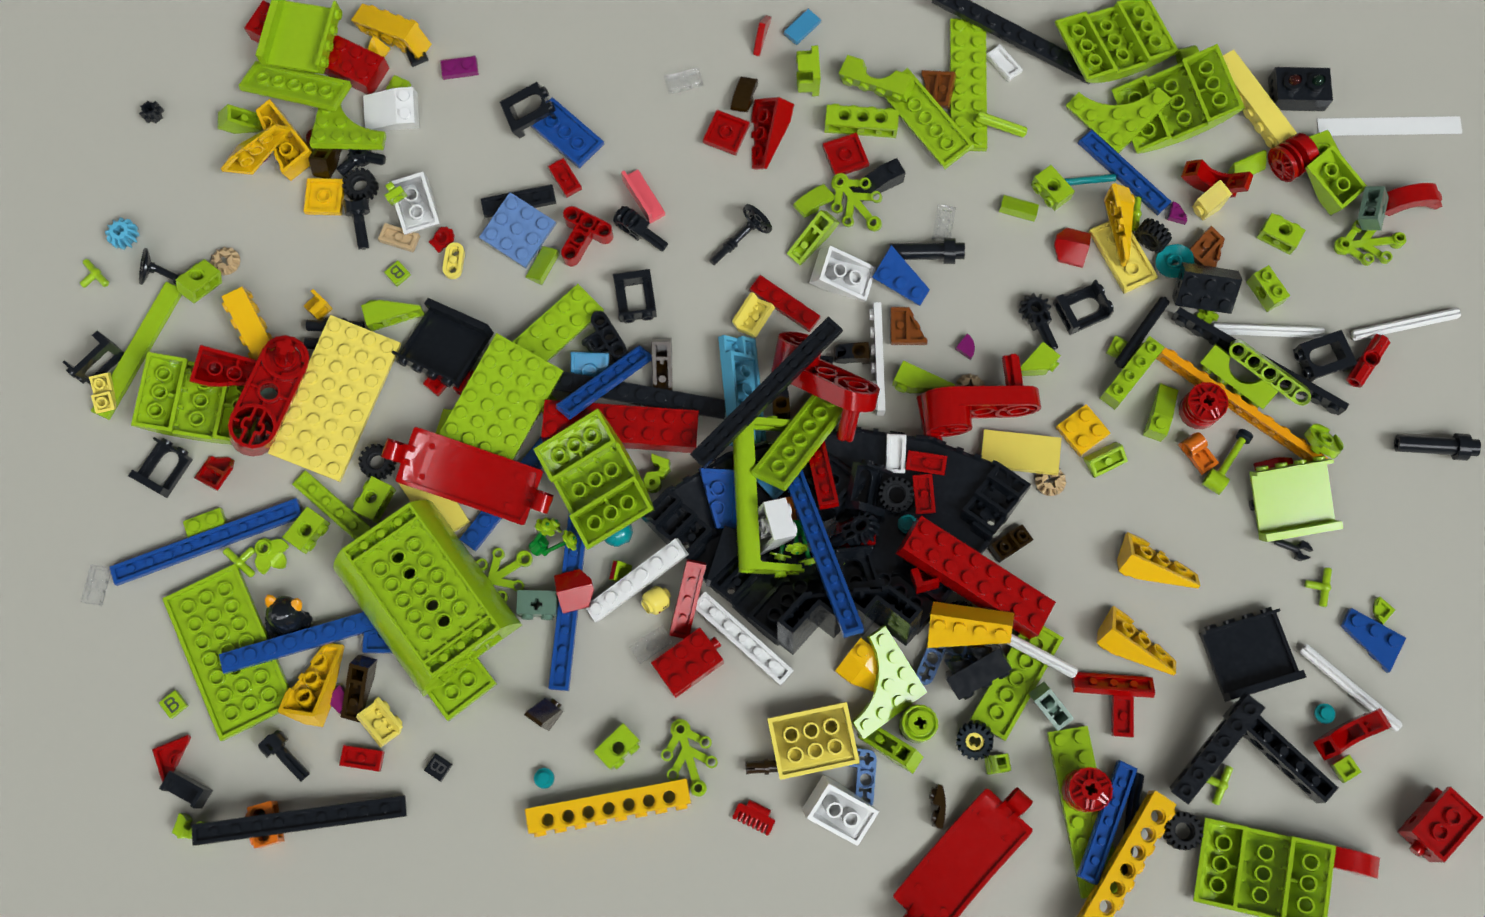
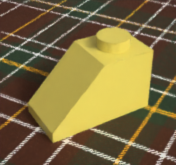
M1219 180L1196 200L1192 208L1195 214L1204 221L1221 210L1232 193Z

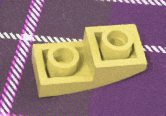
M107 372L90 376L89 380L94 394L91 395L96 414L115 410L116 398L111 373Z

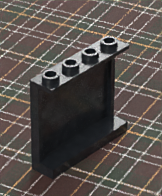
M427 298L424 304L428 311L401 352L392 351V354L395 355L397 358L396 362L404 367L408 365L419 374L423 372L434 381L438 379L449 388L453 386L459 389L494 332L488 324Z
M1272 607L1260 610L1261 614L1255 616L1253 612L1241 616L1242 620L1235 621V618L1223 621L1224 625L1219 627L1216 624L1204 627L1205 631L1199 633L1225 702L1240 698L1244 692L1250 695L1306 678L1305 671H1299L1277 616V612L1281 611L1280 608L1272 610Z

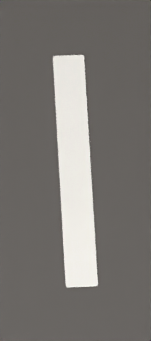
M1459 116L1317 119L1319 133L1329 130L1331 136L1463 133Z

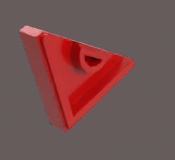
M764 16L759 22L753 54L756 56L761 54L771 22V16Z
M191 735L183 736L152 749L162 782L169 771L176 770L191 740Z

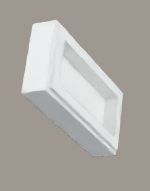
M1000 44L986 54L988 61L1007 82L1022 73L1023 69Z
M887 433L886 469L893 471V473H905L907 434Z

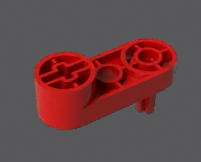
M782 332L779 334L771 373L809 336L808 334L799 332ZM820 354L791 385L843 408L837 439L852 442L859 413L872 412L876 409L880 388L867 379L820 359Z
M283 335L276 336L267 342L230 415L228 422L230 442L235 450L243 455L254 457L269 451L292 405L309 364L308 349L297 338ZM265 388H273L278 395L274 399L268 400L261 396V392ZM257 417H261L257 424L258 431L254 430L249 443L246 444L245 442L249 436L248 429L252 430ZM266 421L272 427V432L267 430L265 432ZM234 428L240 430L241 428V436L239 439H237V437L233 433Z
M1010 354L1002 357L1006 386H949L935 388L923 393L921 400L926 434L931 437L956 436L972 430V418H1013L1027 416L1040 411L1039 389L1034 386H1023L1019 355Z

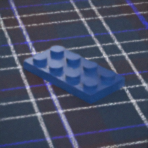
M552 97L549 101L553 103L556 109L554 114L557 119L554 120L551 116H548L531 125V127L580 169L604 145V141Z

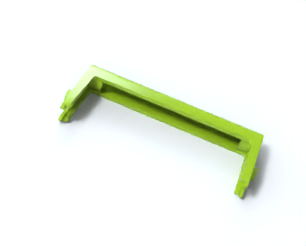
M777 416L757 417L733 441L738 565L740 573L775 574V577L782 578L787 575H799V572H805L802 569V564L761 561L757 482L751 473L756 466L754 430L783 432L792 420L778 419Z

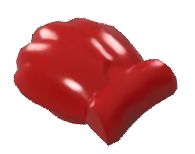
M441 227L436 231L433 239L429 241L438 253L450 243H453L455 237L453 230L448 229V227Z

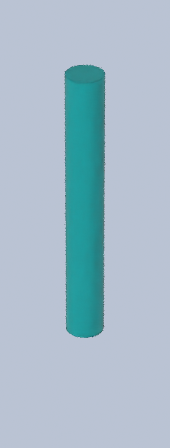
M1116 175L1066 178L1065 180L1070 186L1116 181Z

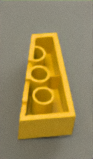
M362 3L351 19L361 32L371 37L374 35L379 40L381 38L382 41L391 47L396 45L404 53H406L405 49L408 48L409 52H412L416 59L422 57V53H426L431 46V42L415 20L405 19L399 14H391L385 9L380 10L374 5L369 6Z
M268 99L255 111L263 130L275 124L291 127L292 130L274 149V156L280 165L282 174L292 181L310 166L308 158L313 150L279 107Z
M240 287L221 296L224 301L222 306L227 313L230 312L232 316L230 321L233 327L239 330L241 343L244 346L247 345L250 351L248 353L249 358L257 360L263 347L273 337L270 333L266 332L268 328L261 316L258 317L257 313L260 310L258 305L252 300L254 298L252 293L246 288Z
M933 601L927 648L1011 643L1014 613Z

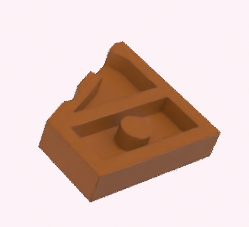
M922 70L921 74L924 78L926 90L942 108L949 109L956 73Z
M1212 226L1190 248L1194 255V262L1198 265L1216 267L1217 261L1220 260L1221 248L1225 238Z
M891 307V345H927L928 340L920 330L921 327L914 319V314L910 307Z

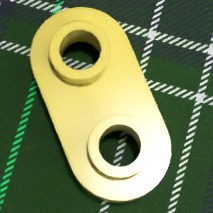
M457 242L450 243L445 250L442 270L449 279L459 278L463 270L465 250ZM452 269H456L454 273L450 272Z

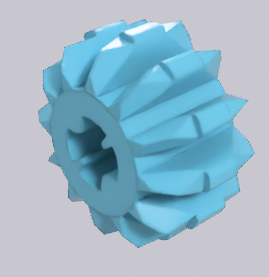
M120 217L118 222L113 220L112 225H107L109 230L105 231L106 239L113 247L117 249L120 247L125 250L127 246L132 248L133 242L138 243L136 239L140 236L138 227L131 220H124Z

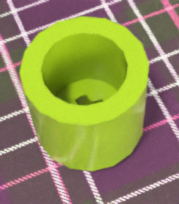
M925 705L911 706L900 717L899 729L901 735L912 743H922L931 739L938 729L936 713ZM918 717L925 721L922 729H919V726L914 724V722L918 721Z

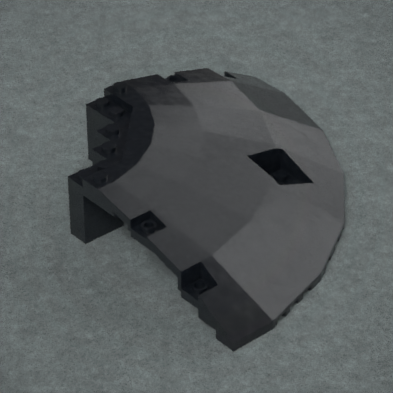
M856 427L853 441L848 442L837 439L838 431L833 429L825 439L832 475L838 479V483L835 484L839 501L838 507L819 510L809 461L802 469L829 539L837 535V524L839 522L852 518V515L857 517L859 514L857 511L844 508L853 462H861L862 459L873 461V465L881 464L886 466V432H880L876 428H873L872 431ZM890 431L889 434H905V433H904V432H897V431ZM917 434L916 437L907 436L906 463L908 450L948 456L945 476L932 474L936 513L916 514L915 496L912 505L907 510L894 513L882 505L878 496L876 507L885 509L884 517L875 516L878 519L880 529L877 530L879 536H876V544L873 545L870 556L878 579H884L886 586H882V589H870V587L853 588V591H850L864 627V632L860 633V635L863 636L875 622L880 627L886 626L893 637L907 646L915 635H918L930 621L933 601L944 603L953 592L952 589L940 582L937 589L919 594L915 593L910 579V570L917 567L896 554L906 536L898 528V520L901 516L909 514L916 519L923 516L977 552L983 554L990 545L993 535L1008 520L1030 489L1031 484L995 460L991 462L983 459L982 455L967 453L961 447H951L946 445L947 442L935 437ZM766 440L755 444L756 464L776 440L770 442ZM733 451L714 460L713 464L706 468L734 470ZM905 468V473L883 474L880 486L888 478L896 476L909 481L914 490L913 475L930 473L910 471ZM866 469L860 473L854 501L866 502L870 475ZM699 471L691 477L689 475L686 476L679 484L669 486L652 503L654 510L641 518L666 544L678 538L683 546L688 545L689 548L686 551L689 555L685 559L706 563L703 581L706 583L723 528H715ZM757 483L759 508L763 502L771 501L772 498ZM899 487L892 488L889 492V498L893 502H900L904 498V491ZM788 489L777 499L790 497ZM992 521L994 525H990L988 522ZM798 537L799 543L803 544L802 538ZM793 538L790 542L785 543L783 555L791 556V558L786 557V561L781 560V562L774 559V555L770 554V552L779 554V546L760 555L761 561L802 564V569L805 572H799V575H787L782 578L775 577V574L740 573L737 559L710 586L716 593L732 604V608L777 646L781 645L792 655L818 627L832 638H835L841 631L816 563L811 566H804V562L798 563V561L806 558L805 551L802 554L795 555L785 550L787 545L794 544ZM808 545L810 557H813L810 547ZM849 560L845 562L844 569L849 583L866 581L862 566L857 561ZM732 589L735 592L733 594H729L728 591Z

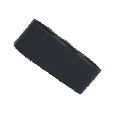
M602 311L594 312L591 316V323L595 332L584 338L581 343L583 346H586L589 352H608L616 362L628 353L626 345L607 315ZM600 319L605 320L603 324H596V321ZM609 334L614 335L610 340L605 339ZM618 349L623 350V353L620 355L614 354Z

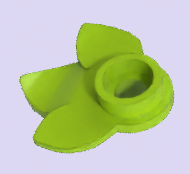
M263 538L257 541L255 544V552L257 554L255 565L258 571L265 575L271 566L277 569H284L287 565V559L283 552L289 548V545L282 539L271 541L270 539ZM267 545L268 549L264 552L263 547Z

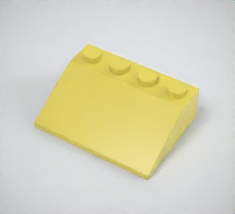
M847 702L767 718L780 780L860 763Z

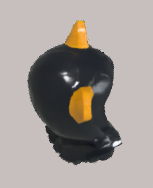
M267 594L265 598V605L267 606L265 629L269 636L276 638L310 628L312 616H310L309 612L302 610V601L299 598L293 599L289 596L275 598Z

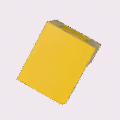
M312 289L310 292L314 297L304 307L317 320H322L332 310V307Z

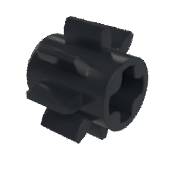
M147 101L140 106L142 112L139 114L148 124L150 121L157 124V122L163 119L162 113L164 109L157 101L153 103Z

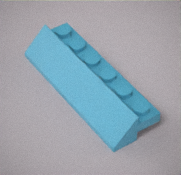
M726 335L718 337L726 417L760 385L756 340L754 338L746 336L735 338ZM762 412L758 417H764V412ZM754 430V444L767 440L766 431Z

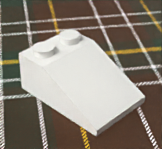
M413 87L392 88L363 96L365 128L376 131L420 129L418 93Z
M424 172L391 181L396 188L401 186L408 195L395 204L404 235L440 224L432 190Z
M827 246L819 250L809 283L825 291L866 302L873 281L872 277L877 267L833 246Z
M786 498L763 502L758 508L760 555L790 542L797 536V526L792 521V509L790 504L787 503Z
M825 775L821 777L802 808L807 819L857 846L879 813L878 809Z

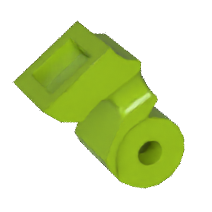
M652 454L653 465L659 467V470L647 472L644 477V485L648 492L657 493L662 487L661 480H665L666 476L671 472V462L669 459Z
M1009 753L990 755L984 758L987 775L1012 770Z
M179 813L172 834H175L178 839H192V828L190 825L193 819L189 814ZM198 821L196 824L205 823L206 821Z

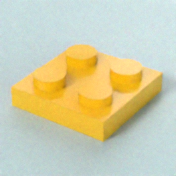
M307 178L303 212L306 215L342 216L344 200L343 179Z
M1087 404L1055 427L1079 457L1111 434Z

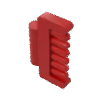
M750 799L747 806L739 803L732 817L734 820L738 817V822H741L744 816L743 824L747 822V826H750L752 823V829L756 827V830L759 831L761 828V833L765 832L766 836H769L775 823V819L769 817L770 809Z

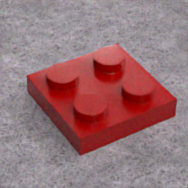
M717 110L703 138V143L736 156L750 127V122Z
M857 132L823 143L822 147L834 176L839 173L848 174L869 167V161Z

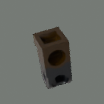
M869 342L846 343L834 347L836 363L870 364Z
M787 387L772 402L773 416H777L778 419H790L789 391Z

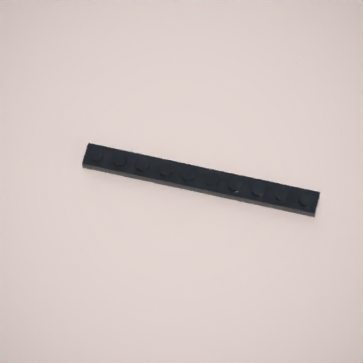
M932 0L933 4L1090 84L1086 82L1069 51L970 0Z
M1181 307L1178 308L1171 318L1178 326L1189 329L1194 335L1203 337L1213 346L1216 343L1228 353L1230 343L1236 340ZM1236 345L1232 350L1234 353L1239 354L1243 352L1244 348ZM1251 357L1248 360L1251 365H1256L1260 361L1257 357ZM1268 358L1308 387L1312 403L1321 405L1329 413L1337 414L1338 416L1348 408L1349 403ZM1268 368L1264 371V374L1272 376L1275 374V370ZM1283 380L1280 384L1289 387L1291 385V382L1289 380ZM1300 391L1297 393L1305 397L1307 396V393L1304 391Z
M828 316L690 455L705 469L843 332V329Z
M563 372L554 390L573 393L594 377ZM621 382L601 397L603 399L655 408L697 410L700 416L723 420L726 413L725 400L626 382Z
M406 796L192 824V846L407 817Z

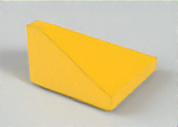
M374 35L368 46V50L384 58L391 50L390 47Z

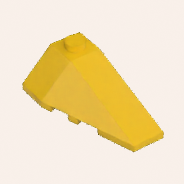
M275 124L238 144L221 167L222 172L253 175L292 130L291 127Z
M1113 183L1104 198V203L1120 263L1123 267L1126 266L1130 259L1135 198L1128 187Z
M1129 532L1125 534L1117 557L1118 570L1123 575L1145 581L1197 589L1200 587L1198 574L1178 561H1170L1163 551L1156 552L1148 547L1150 543Z
M1115 606L1111 607L1097 631V644L1102 649L1116 656L1174 676L1176 674V660L1159 644H1153L1144 630L1140 632L1132 624L1134 620Z
M860 638L835 672L850 684L874 692L876 674H878L877 661L872 646Z
M330 643L321 647L310 661L311 665L308 669L298 676L299 680L293 688H289L286 691L278 709L280 714L305 725L324 726L331 708L330 702L338 678L344 645Z

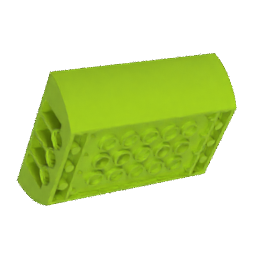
M430 500L409 502L342 548L334 560V571L423 697L522 626L519 619ZM397 553L404 555V559L400 563L393 561ZM408 569L415 570V575L411 579L405 578V572ZM432 600L437 601V609L433 611L428 610V603ZM443 616H447L450 619L449 624L445 627L439 626V620Z

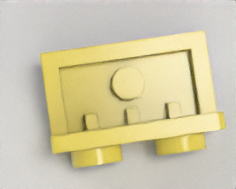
M750 292L739 311L735 314L732 323L739 332L756 338L775 307L772 303L758 299L755 293Z
M379 697L374 700L373 704L359 712L356 716L380 748L397 737L403 728L400 718L396 715L394 716L390 711L388 703L384 700L382 701Z

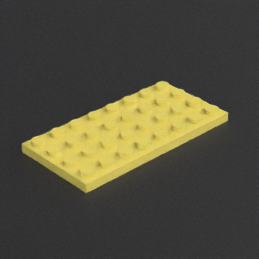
M330 315L309 360L306 374L268 454L341 482L396 358L392 351L398 353L401 343Z

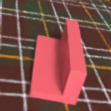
M637 169L628 175L625 170L622 171L624 184L648 222L651 224L665 216V211L639 170Z

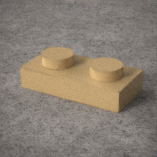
M384 223L378 240L381 243L414 253L420 235L415 232L404 235L402 228Z

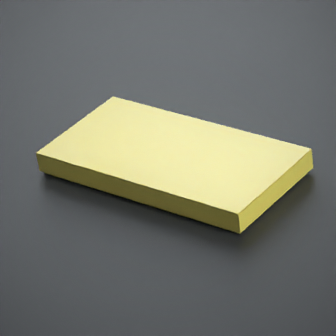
M1107 221L1089 230L1092 239L1124 294L1158 278L1133 232L1131 235L1130 259L1126 266L1122 267L1110 222Z
M984 429L981 455L985 460L1000 462L1011 471L1058 476L1062 438Z
M399 483L410 502L417 500L432 501L454 532L470 523L457 502Z

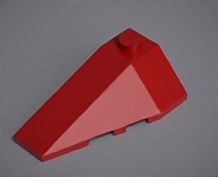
M780 97L755 99L751 122L754 123V131L752 132V138H754L752 169L768 168L791 122L794 108L793 103Z
M200 345L189 382L208 387L245 386L257 360Z

